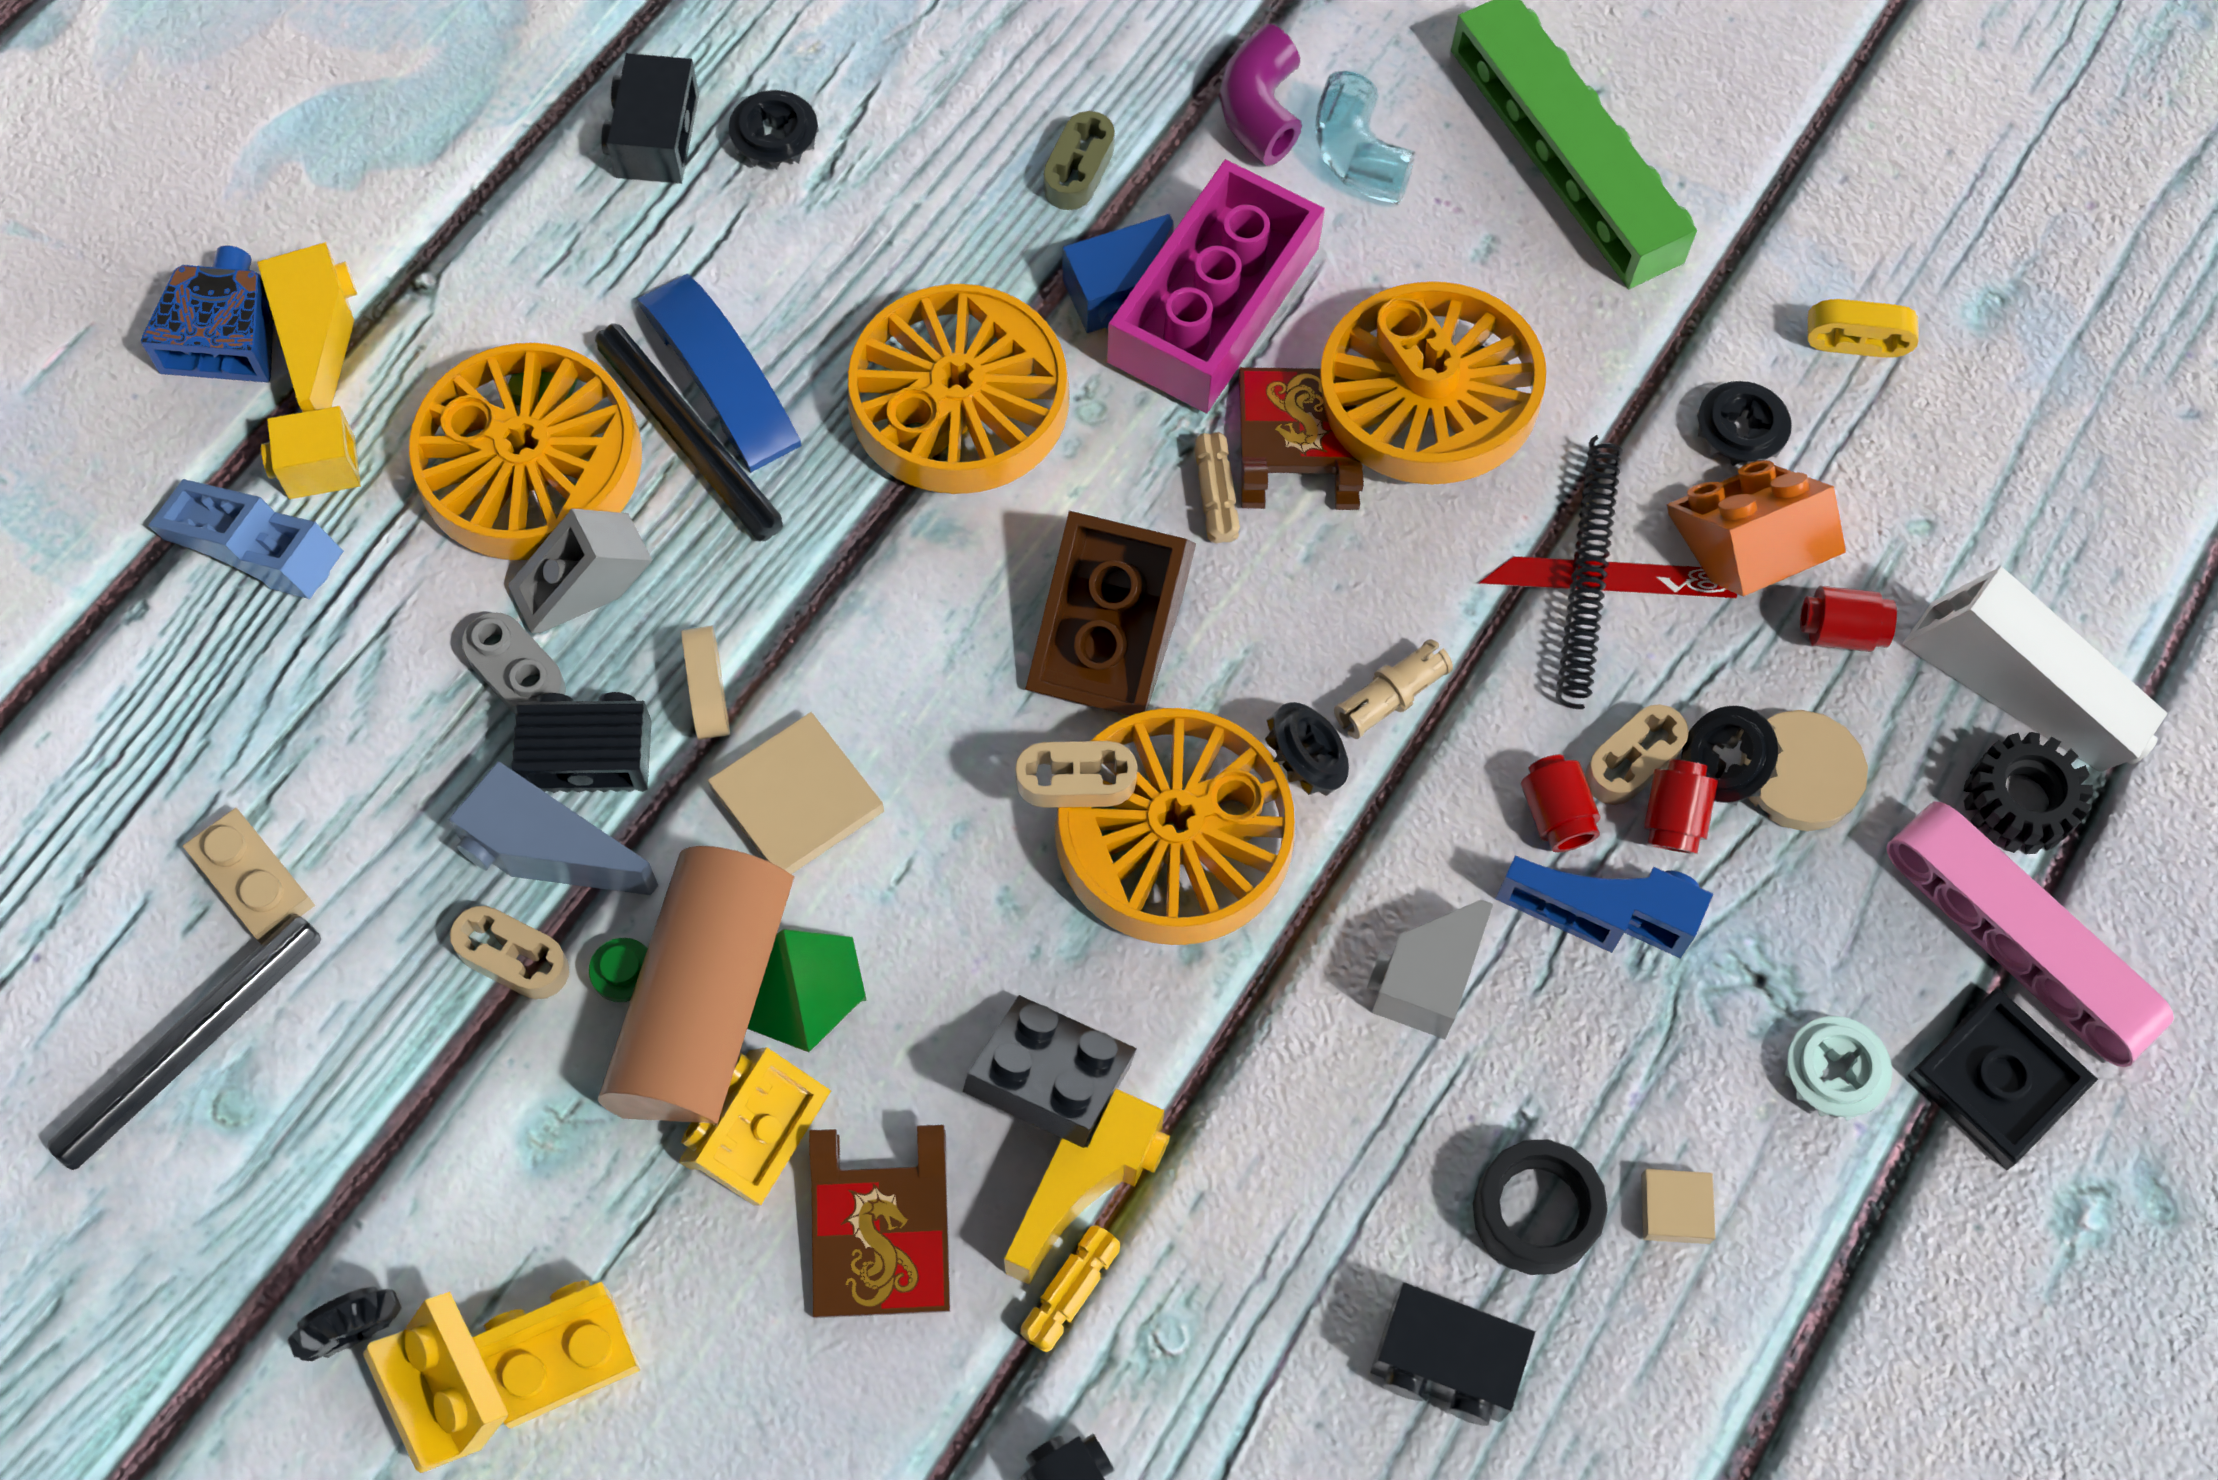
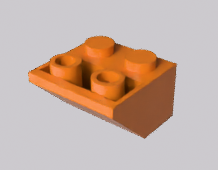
M1771 461L1748 463L1738 469V475L1721 482H1706L1695 485L1687 491V496L1666 504L1670 518L1710 581L1743 597L1846 553L1834 486L1807 477L1805 473L1793 472L1776 466Z

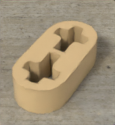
M713 625L682 630L688 688L697 738L701 740L730 735L720 658Z
M1661 704L1650 705L1639 711L1596 750L1586 768L1585 778L1593 797L1603 803L1617 805L1628 802L1652 782L1654 770L1666 769L1669 765V760L1676 759L1687 742L1689 730L1683 716L1672 707ZM1663 728L1668 732L1669 736L1666 741L1662 739L1657 741L1647 751L1641 746L1649 730L1656 732ZM1626 759L1632 763L1624 779L1619 777L1610 782L1604 777L1607 767L1610 769L1617 768Z
M1042 742L1032 744L1023 750L1018 757L1015 768L1016 785L1022 798L1033 806L1044 808L1109 807L1119 805L1130 798L1135 790L1138 766L1136 758L1129 748L1117 742ZM1103 763L1114 764L1115 772L1119 773L1116 776L1115 784H1103V779L1098 774ZM1040 764L1051 765V772L1055 774L1052 776L1051 785L1049 786L1038 785L1037 776H1034L1037 774L1038 765Z
M476 906L462 912L452 925L450 941L461 961L469 968L509 989L532 999H545L557 994L566 984L569 976V963L559 943L550 936L488 906ZM491 926V931L496 940L504 946L499 951L488 944L481 943L474 951L475 947L469 936L473 931L484 934ZM521 954L532 961L538 962L544 954H547L546 959L552 969L547 975L542 972H536L531 979H528L529 974L516 958Z

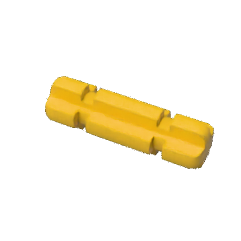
M1093 1225L1087 1230L1078 1243L1079 1247L1077 1250L1079 1253L1069 1256L1040 1298L1042 1303L1040 1309L1034 1307L1021 1325V1335L1025 1340L1042 1351L1048 1352L1052 1350L1064 1332V1327L1062 1326L1064 1321L1069 1323L1072 1321L1101 1279L1100 1269L1107 1270L1119 1253L1120 1242L1118 1239L1097 1225Z

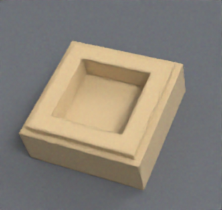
M1646 1169L1641 1174L1643 1240L1711 1244L1715 1240L1713 1173Z

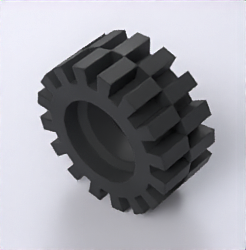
M2029 732L2022 741L2019 733L2011 734L2003 742L1998 740L1970 771L1971 775L1965 781L1963 790L1970 792L1963 801L1965 810L1978 809V812L1970 821L1977 829L1986 824L1991 829L1986 837L1992 843H1995L2002 836L2007 839L2004 850L2015 853L2023 844L2025 846V854H2037L2043 846L2048 851L2054 848L2061 840H2064L2088 814L2091 805L2086 802L2093 796V785L2081 784L2090 774L2086 765L2077 769L2073 768L2071 764L2079 756L2072 749L2064 756L2056 751L2062 741L2050 737L2044 745H2040V733ZM2012 775H2022L2034 780L2045 791L2049 800L2048 808L2042 812H2034L2017 804L2007 791V778Z

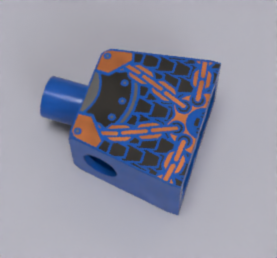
M229 245L220 246L216 250L212 267L182 265L174 270L141 339V344L159 374L269 383L272 366L274 319L261 275L253 270H249L252 258L245 250Z

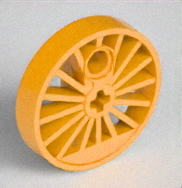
M1430 281L1403 284L1386 289L1363 300L1352 308L1335 326L1327 340L1321 360L1320 377L1324 409L1329 425L1338 441L1354 458L1372 470L1390 478L1417 484H1448L1485 474L1503 464L1521 448L1536 423L1544 396L1547 370L1545 356L1537 335L1526 320L1511 306L1499 298L1473 287L1449 282ZM1433 316L1446 317L1442 328ZM1459 320L1475 324L1456 345L1452 343ZM1377 329V337L1370 334V332ZM1492 334L1501 339L1478 350ZM1350 349H1353L1366 358L1348 355L1347 353ZM1516 357L1521 361L1518 364L1501 365ZM1335 376L1355 380L1333 383ZM1530 386L1531 393L1512 390L1510 388ZM1363 404L1348 412L1343 408V406ZM1431 416L1436 444L1417 452L1428 417ZM1385 419L1371 435L1363 430ZM1413 419L1404 449L1390 445ZM1447 422L1456 433L1449 437Z
M945 284L907 294L885 307L869 322L859 336L850 358L848 369V408L853 430L867 454L886 472L907 484L938 493L968 494L998 488L1022 477L1035 468L1053 449L1060 438L1068 416L1070 393L1067 367L1062 347L1054 331L1029 305L1014 296L993 288L972 284ZM957 314L955 353L951 351L937 316ZM969 315H972L982 326L967 351ZM923 320L935 349L916 333L910 325ZM893 336L911 354L884 343ZM996 337L998 341L994 343L992 346H990L994 338ZM871 361L893 371L866 369ZM1033 373H1035V374L1037 375V376H1026V375L1033 374ZM860 393L888 394L862 403L860 400ZM1025 399H1048L1054 401L1051 408L1047 409ZM1006 416L1037 429L1027 437ZM888 419V426L880 432L873 425L875 422ZM980 419L1011 449L995 456ZM916 422L924 424L917 428L905 427L910 423ZM969 430L980 460L960 462L961 437ZM949 446L948 462L931 460V458Z
M515 343L491 348L475 354L450 369L436 382L416 412L409 438V458L414 480L426 510L434 522L450 538L462 546L486 556L506 560H529L571 509L619 513L623 511L635 490L640 475L642 442L636 418L625 396L614 379L597 363L580 353L556 345ZM524 372L519 416L505 376ZM541 372L555 373L538 402ZM576 379L586 383L564 401ZM494 380L504 409L490 404L476 388ZM605 397L613 404L585 414ZM439 426L442 427L445 436H435ZM483 429L475 436L465 437L473 430ZM604 433L602 437H592ZM428 458H457L428 468ZM562 473L577 478L576 485L574 486ZM464 481L440 501L432 493L433 491ZM550 484L567 500L558 517L546 489V486ZM529 491H535L547 525L526 530ZM512 492L508 530L492 529V525ZM485 495L470 522L458 516Z
M1162 708L1148 710L1121 719L1108 726L1091 740L1111 741L1122 745L1134 741L1150 783L1137 771L1134 792L1129 799L1113 806L1117 809L1057 807L1055 843L1058 859L1068 884L1088 910L1110 927L1136 939L1157 944L1189 945L1214 940L1234 932L1254 919L1271 902L1286 877L1292 858L1295 838L1294 805L1287 779L1277 762H1273L1275 758L1257 738L1239 725L1212 713L1195 709ZM1172 735L1170 787L1149 737ZM1184 735L1206 739L1208 742L1183 790ZM1222 746L1240 756L1215 778L1205 781ZM1103 763L1115 776L1119 774L1115 772L1113 763ZM1254 769L1261 776L1264 783H1260L1249 772ZM1103 780V784L1113 785L1112 783ZM1235 800L1246 805L1249 811L1242 815H1231L1223 811L1219 804ZM1275 801L1279 817L1261 816L1263 804ZM1168 822H1174V825L1178 830H1186L1184 832L1177 833L1173 825L1165 824ZM1100 830H1118V831H1117V832H1114V833H1111V834H1108V835H1105V836H1102V833H1101ZM1252 837L1281 838V847L1278 855H1275L1247 841L1252 839ZM1130 849L1113 864L1110 855ZM1221 854L1260 870L1267 875L1254 888ZM1151 857L1128 902L1121 881ZM1200 861L1239 901L1219 910ZM1164 863L1167 864L1166 917L1141 911ZM1181 864L1185 867L1204 915L1179 917Z

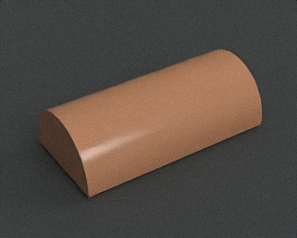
M693 846L685 848L679 853L598 1096V1102L605 1109L623 1119L718 1123L795 876L779 866L756 856L721 847Z

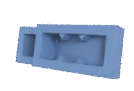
M186 479L180 482L148 525L165 541L188 547L225 562L261 580L270 589L311 599L315 591L324 584L330 570L344 552L314 521L277 513L258 496Z

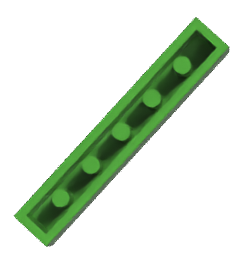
M1491 0L1459 14L1451 46L1452 54L1628 290L1684 264L1697 233L1690 213L1684 207L1679 206L1663 186L1662 179L1657 170L1646 164L1633 147L1627 131L1622 126L1616 125L1601 105L1597 92L1583 82L1571 66L1567 53L1561 47H1557L1544 31L1537 14L1532 9L1527 8L1521 0Z

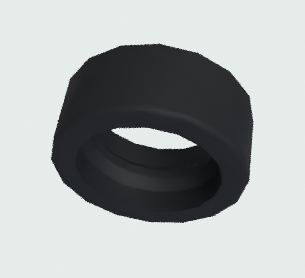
M1550 1139L1523 1140L1502 1150L1480 1178L1472 1203L1475 1229L1487 1251L1506 1267L1528 1275L1556 1274L1577 1264L1602 1234L1608 1212L1605 1186L1592 1163L1573 1147ZM1527 1169H1542L1556 1174L1571 1187L1577 1198L1579 1216L1575 1229L1567 1239L1554 1245L1536 1246L1522 1241L1509 1230L1501 1214L1500 1198L1504 1186L1512 1176Z

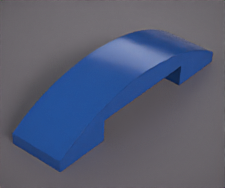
M688 273L637 298L640 308L664 344L672 346L718 415L722 431L750 473L802 446L792 422L755 359L719 307Z

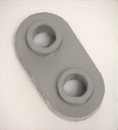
M503 613L484 614L474 619L465 629L462 636V649L470 666L515 715L517 714L516 704L518 702H536V698L545 693L565 695V682L557 664L511 616ZM490 636H502L501 640L494 645L483 644ZM536 675L540 677L539 681L533 686H521L523 679L528 676Z

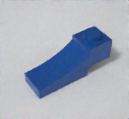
M1515 855L1495 900L1611 953L1625 933L1681 959L1697 935L1713 893L1700 888L1699 884L1692 877L1673 870L1662 871L1653 867L1646 878L1603 879L1558 871Z

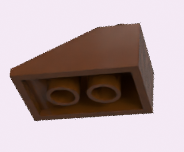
M1069 510L1025 689L1128 716L1147 711L1183 600L1196 543L1185 538Z

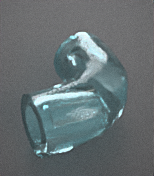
M1338 71L1329 75L1319 99L1314 133L1324 163L1343 184L1372 198L1400 205L1411 176L1415 151L1388 144L1378 139L1371 131L1370 118L1379 97L1378 89L1373 82L1355 72Z

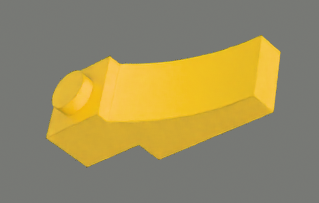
M1115 1088L1088 1147L1083 1148L1063 1138L1061 1139L1004 1258L1005 1274L1030 1285L1054 1243L1086 1207L1121 1182L1135 1187L1143 1168L1150 1172H1155L1170 1138L1169 1135L1160 1132L1165 1110Z

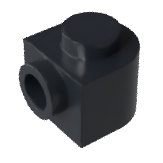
M1094 1434L1089 1435L1081 1440L1080 1436H1077L1068 1443L1064 1441L1062 1436H1057L1027 1455L1026 1460L1030 1468L1023 1473L1021 1480H1105L1104 1477L1115 1470Z

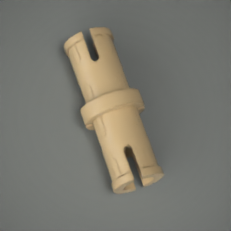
M1428 639L1420 648L1395 666L1385 665L1373 674L1374 677L1371 683L1343 703H1339L1334 707V714L1340 726L1345 729L1352 723L1353 727L1348 730V735L1354 739H1359L1367 730L1395 710L1397 712H1404L1414 704V696L1453 670L1452 661L1446 650L1443 648L1434 655L1433 652L1439 648V643L1433 639Z

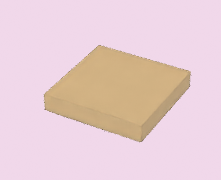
M812 712L708 779L710 789L762 858L790 874H793L884 812L883 802Z

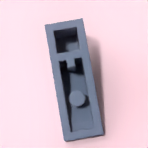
M499 761L449 818L450 823L461 840L456 846L457 849L483 870H488L493 864L511 877L651 895L658 887L648 861Z

